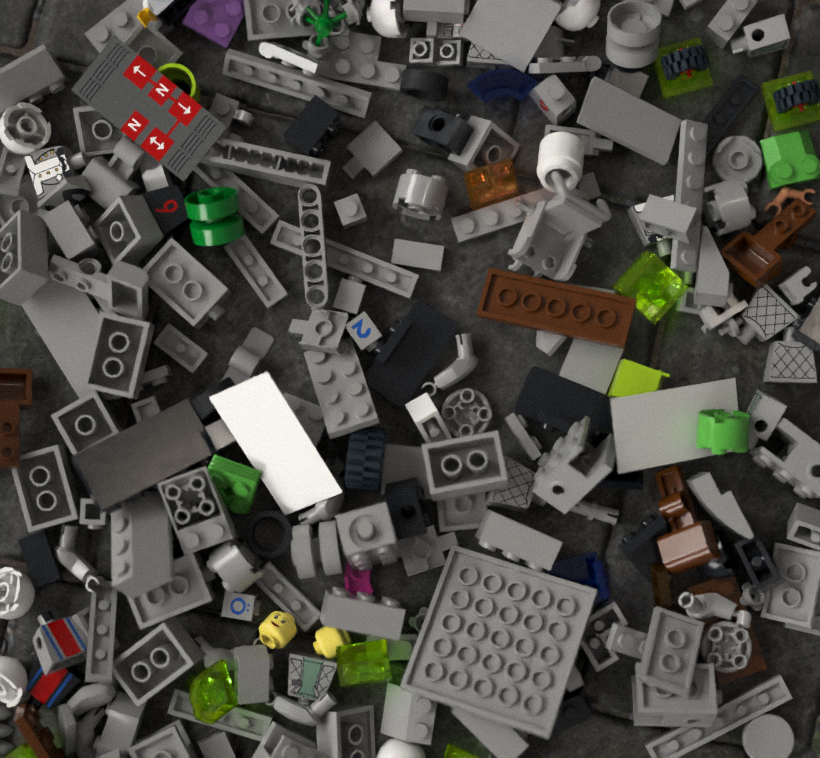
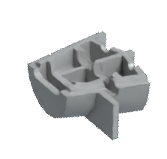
M551 25L531 60L538 63V58L553 57V62H560V57H564V45L573 47L575 41L563 39L562 29Z

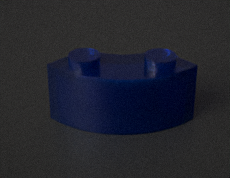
M494 68L476 75L466 83V86L484 103H487L492 98L502 95L512 96L522 101L538 82L526 73L516 69Z

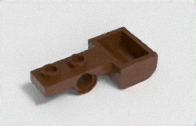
M796 198L755 236L744 229L719 252L725 265L756 289H761L782 270L783 257L777 252L780 249L787 250L794 244L798 233L816 218L817 211L799 198Z
M0 368V469H19L20 467L19 410H30L32 407V369Z
M674 465L654 473L662 497L658 501L659 510L662 516L669 521L672 530L670 533L657 537L660 554L668 572L679 574L720 559L721 555L710 521H697L681 466Z

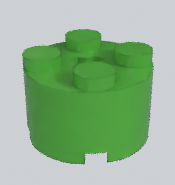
M724 409L701 410L698 414L696 447L711 449V453L726 454L727 450L739 453L748 452L750 414L733 410V413L724 412Z

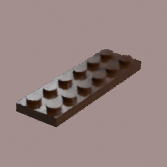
M489 268L476 315L478 318L625 349L637 299Z

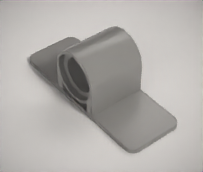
M256 327L252 328L243 345L239 346L229 361L230 367L222 380L230 377L235 385L252 379L271 347L274 338Z

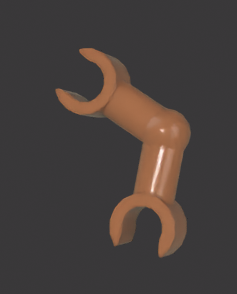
M784 186L773 202L765 205L763 212L767 211L770 206H774L776 213L772 219L782 212L781 206L787 198H799L807 205H812L813 203L807 202L804 199L805 193L814 194L816 192L812 189L800 191Z

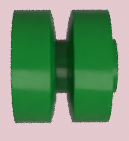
M214 187L203 189L188 195L184 199L187 217L193 220L189 226L194 244L200 246L221 245L235 241L245 234L242 215L237 213L240 209V203L235 188Z

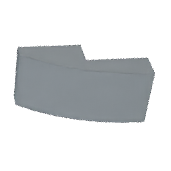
M411 38L409 63L425 66L462 67L464 42L462 40Z
M148 153L140 165L147 192L173 185L167 168Z

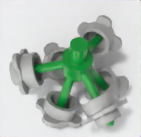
M291 0L294 5L289 11L296 10L295 16L291 19V24L294 27L301 26L305 31H309L315 26V30L319 33L311 35L309 41L305 40L302 44V47L309 51L312 58L319 60L324 54L332 52V46L329 45V40L327 39L328 35L341 34L343 37H346L350 34V24L355 22L357 26L360 25L359 20L363 14L362 8L357 2L353 3L352 0H347L348 3L341 5L342 13H336L335 11H329V7L336 5L337 0H317L319 4L324 6L323 13L318 15L317 8L309 6L314 0Z

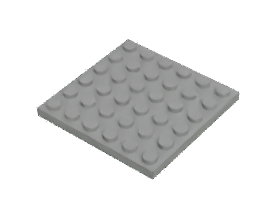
M452 545L403 676L400 689L550 739L598 590Z

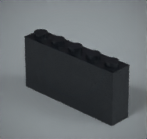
M186 399L74 454L71 461L99 514L107 512L110 515L122 508L121 503L127 500L133 503L145 496L144 492L151 488L154 491L159 490L157 483L190 472L189 469L197 464L199 468L206 466L211 462V457L217 451L189 399Z

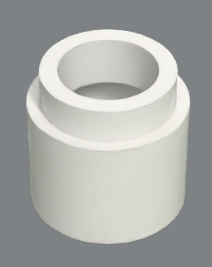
M554 132L542 139L539 146L537 176L545 189L558 193L551 178L553 171L559 172L562 175L568 190L574 189L581 180L585 147L581 139L576 135L568 132Z

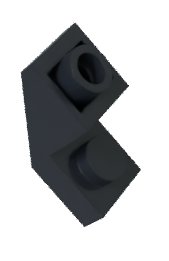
M600 58L602 60L600 69L591 71L588 81L591 82V79L596 76L642 100L651 77L634 68L621 67L608 59Z

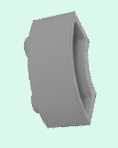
M118 691L115 700L109 702L106 707L105 715H108L102 736L98 735L93 746V750L96 751L95 758L117 748L121 750L125 758L130 757L127 749L134 745L147 701L137 707L128 694Z

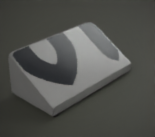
M83 175L65 178L44 196L37 206L43 210L51 211L68 200L76 205L91 192V188Z

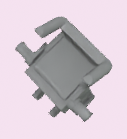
M553 171L551 178L560 196L559 200L530 203L522 197H518L517 202H515V206L525 211L527 216L513 249L508 251V255L515 260V263L509 265L508 269L516 271L522 264H525L535 272L531 277L540 278L542 275H545L555 282H566L576 269L577 265L575 262L582 245L589 249L592 247L591 243H594L593 239L587 237V233L601 227L603 222L609 221L612 214L605 200L598 199L596 201L597 207L569 191L562 175L559 172Z

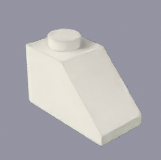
M427 392L405 404L426 444L452 439Z

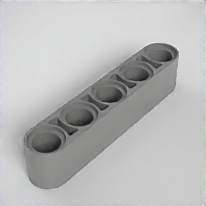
M306 184L298 192L305 298L312 309L323 310L328 306L330 299L323 202L317 186ZM306 193H316V200L313 203H306L303 200ZM309 217L318 218L319 223L315 228L305 226V222ZM311 242L320 243L321 248L317 253L312 254L307 251V246ZM320 267L323 270L321 277L312 279L309 276L310 269ZM314 292H322L324 294L322 303L314 304L311 302V296Z

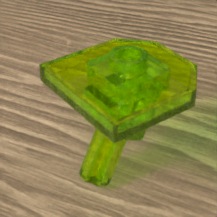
M219 659L198 676L194 674L189 676L190 680L186 682V685L191 689L188 697L196 720L213 725L238 705L225 660Z

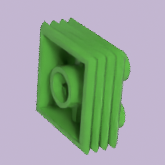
M214 455L208 466V471L224 503L234 513L248 514L255 499L261 471Z

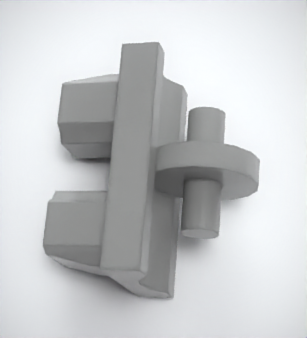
M732 293V298H727L725 307H722L725 311L719 315L714 306L705 307L699 311V315L705 324L701 327L702 331L705 334L722 323L723 327L718 329L721 336L726 333L732 337L739 335L738 326L743 323V320L740 317L734 320L732 317L749 305L745 299L739 302Z

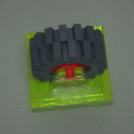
M700 37L659 48L658 56L653 64L664 100L712 87L713 81L709 70L710 62L705 45H702Z
M811 71L761 84L773 133L820 121V87L818 80L813 79Z

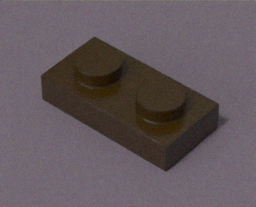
M660 562L650 564L655 607L658 606L672 611L675 608V601L670 593V585H672L671 573Z

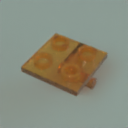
M511 157L463 173L472 211L520 196Z

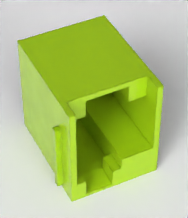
M622 359L617 365L606 396L614 399L660 391L664 379L670 377V375L661 372L662 370H655Z

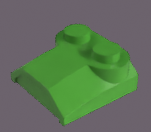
M809 130L787 133L759 141L770 190L820 179V161L815 155Z

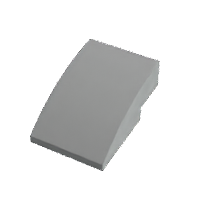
M699 472L685 479L691 496L715 522L739 537L747 539L754 537L730 490H718L710 472Z

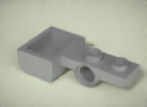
M127 135L115 146L113 150L114 155L110 161H107L102 156L94 157L81 174L91 188L88 196L106 210L119 196L135 195L140 188L131 178L148 152Z
M53 255L50 259L51 279L108 300V309L130 318L143 321L147 316L148 274L145 270L123 261H117L106 275L101 273L100 262L92 258L84 259L79 264L57 255Z

